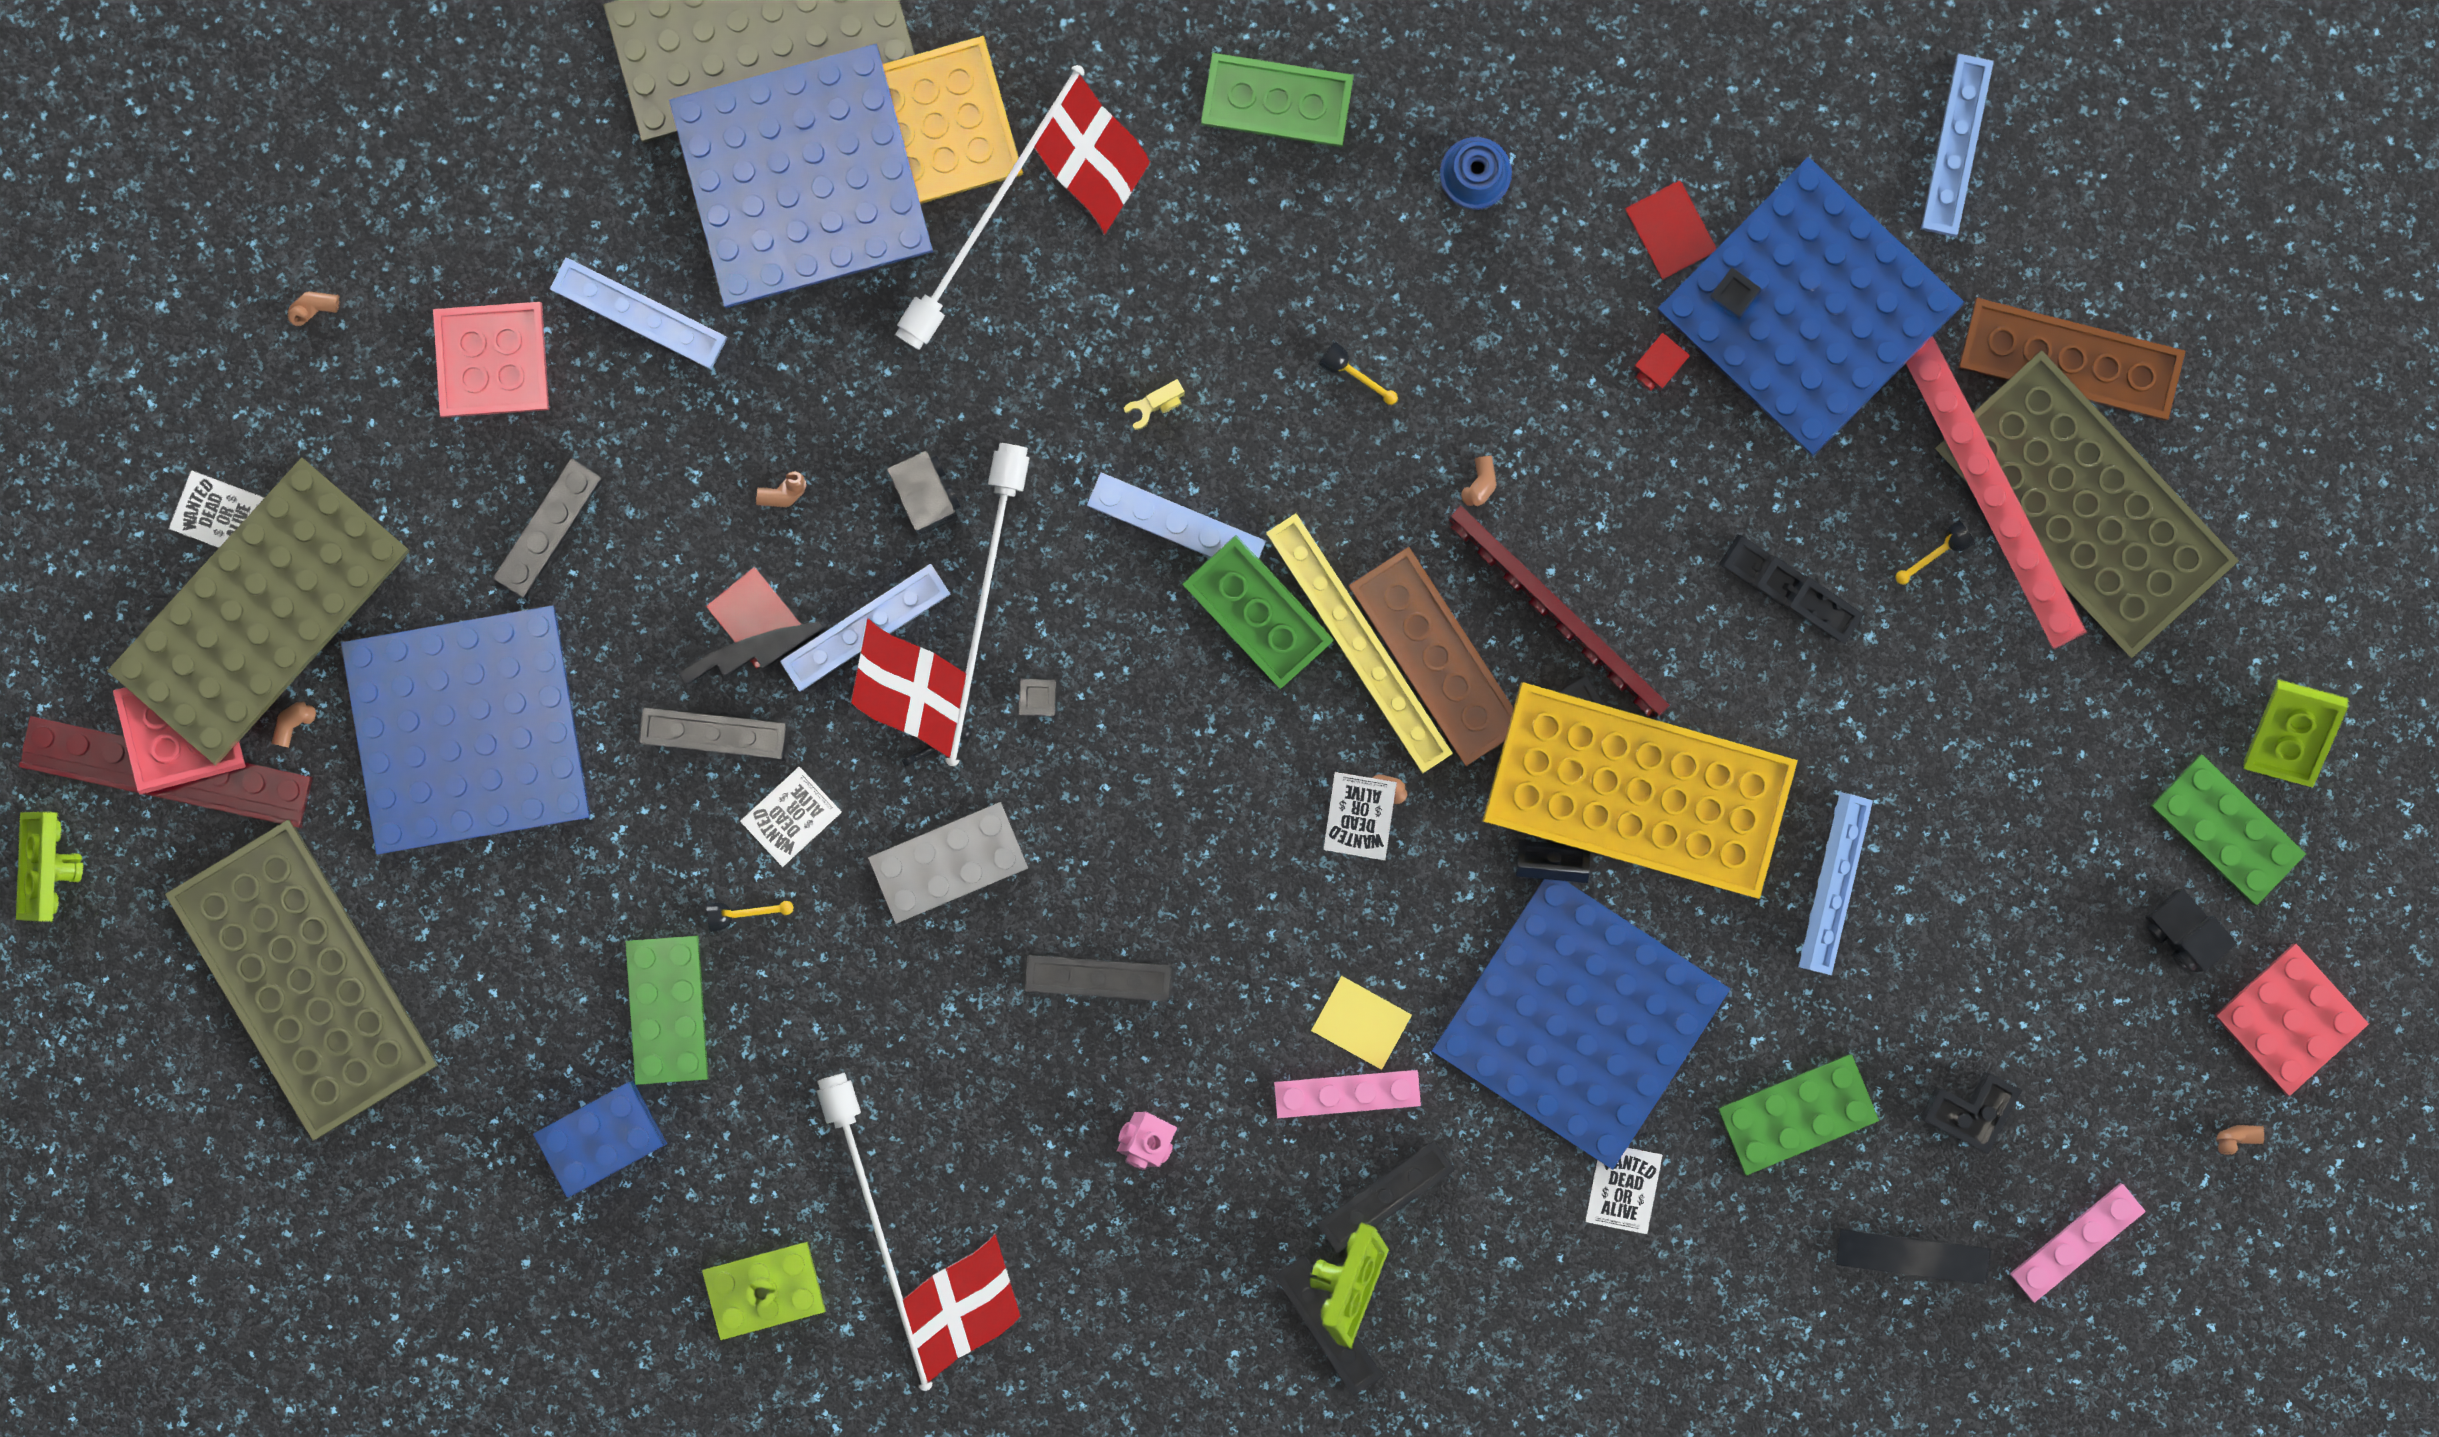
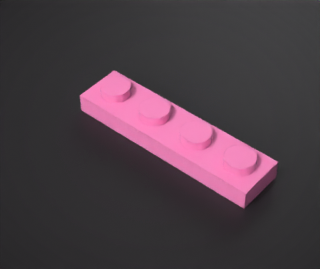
M1418 1070L1274 1082L1277 1118L1421 1106Z
M2120 1183L2012 1271L2010 1275L2029 1299L2035 1303L2146 1211L2124 1184Z

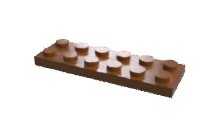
M1981 298L1975 299L1958 365L1959 369L2008 381L2042 350L2090 402L2163 421L2169 420L2185 350Z
M1407 547L1350 584L1348 587L1464 766L1466 767L1503 743L1514 708L1411 549Z

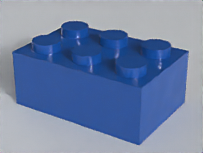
M634 1081L620 1086L533 1134L567 1198L667 1145Z

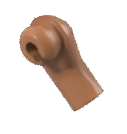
M2236 1125L2219 1132L2216 1141L2219 1142L2218 1151L2221 1154L2231 1155L2235 1154L2238 1150L2237 1143L2263 1144L2264 1127Z

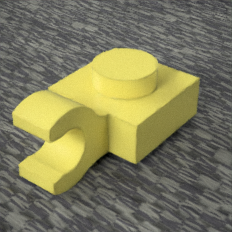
M1178 379L1147 395L1142 400L1128 403L1124 407V411L1129 413L1137 409L1142 412V419L1133 424V428L1139 430L1148 424L1152 411L1161 409L1162 413H1166L1181 404L1179 398L1184 396L1185 393Z

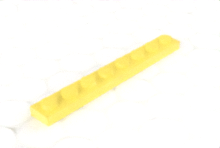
M1292 515L1266 532L1268 538L1421 773L1423 774L1453 754L1298 515Z

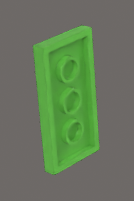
M1212 53L1201 125L1342 147L1354 75Z
M1237 535L1232 537L1183 582L1184 587L1280 689L1334 640Z
M2202 754L2150 806L2254 906H2257L2306 855L2300 847Z
M699 936L626 941L635 1085L707 1080L708 1064Z
M1852 1054L1717 1108L1746 1176L1879 1121Z

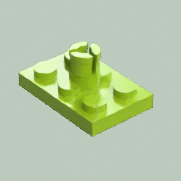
M2278 680L2245 756L2244 769L2313 788L2348 709V698Z
M20 812L16 920L53 921V914H56L58 909V895L54 892V882H80L82 878L83 863H80L82 860L81 854L56 853V842L60 840L61 824L57 820V813Z
M1363 1223L1360 1224L1357 1233H1353L1349 1239L1347 1246L1348 1257L1345 1265L1336 1266L1319 1259L1311 1273L1316 1275L1317 1278H1310V1286L1312 1288L1326 1290L1333 1294L1331 1300L1327 1299L1321 1313L1322 1324L1338 1345L1350 1349L1389 1251L1376 1229Z
M808 1241L702 1270L720 1340L826 1312Z

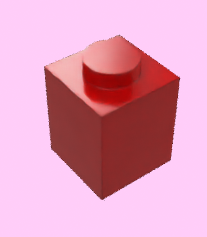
M1662 333L1633 367L1632 370L1637 373L1634 378L1647 390L1652 391L1655 388L1660 392L1690 355Z

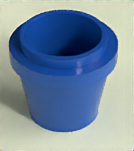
M1470 137L1455 143L1446 152L1440 167V181L1444 192L1454 203L1467 209L1478 210L1494 205L1505 195L1511 182L1512 169L1507 154L1497 143L1482 137ZM1474 162L1482 163L1484 172L1474 174L1471 171V165Z

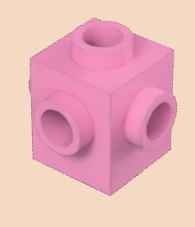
M1134 1112L1130 1122H1127L1120 1131L1118 1137L1120 1145L1117 1151L1127 1156L1126 1163L1138 1169L1145 1170L1147 1166L1160 1167L1161 1163H1164L1171 1154L1173 1147L1171 1140L1177 1127L1147 1112Z

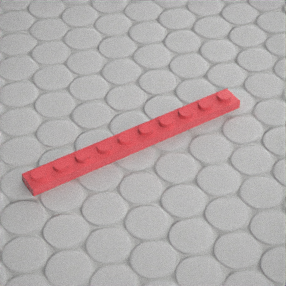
M1932 336L1906 362V365L2052 647L2056 649L2085 634L2086 630L1937 342Z

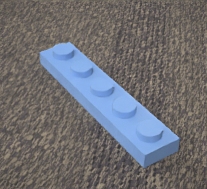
M1958 54L1956 57L1921 230L1953 237L1958 235L1994 61Z
M567 257L550 288L551 291L711 370L727 340L726 336Z
M1100 473L1087 504L1092 509L1210 558L1235 535L1258 558H1260L1266 543L1263 539L1104 473Z
M929 564L780 662L797 689L801 692L861 653L867 618L876 626L891 634L951 594L933 566Z
M1843 792L1839 794L1829 840L1826 844L1824 862L1818 878L1816 896L1809 917L1807 934L1801 950L1800 968L1832 975L1872 800Z

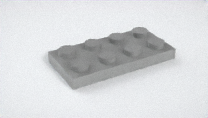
M1001 802L868 857L895 924L1028 869L1026 860Z

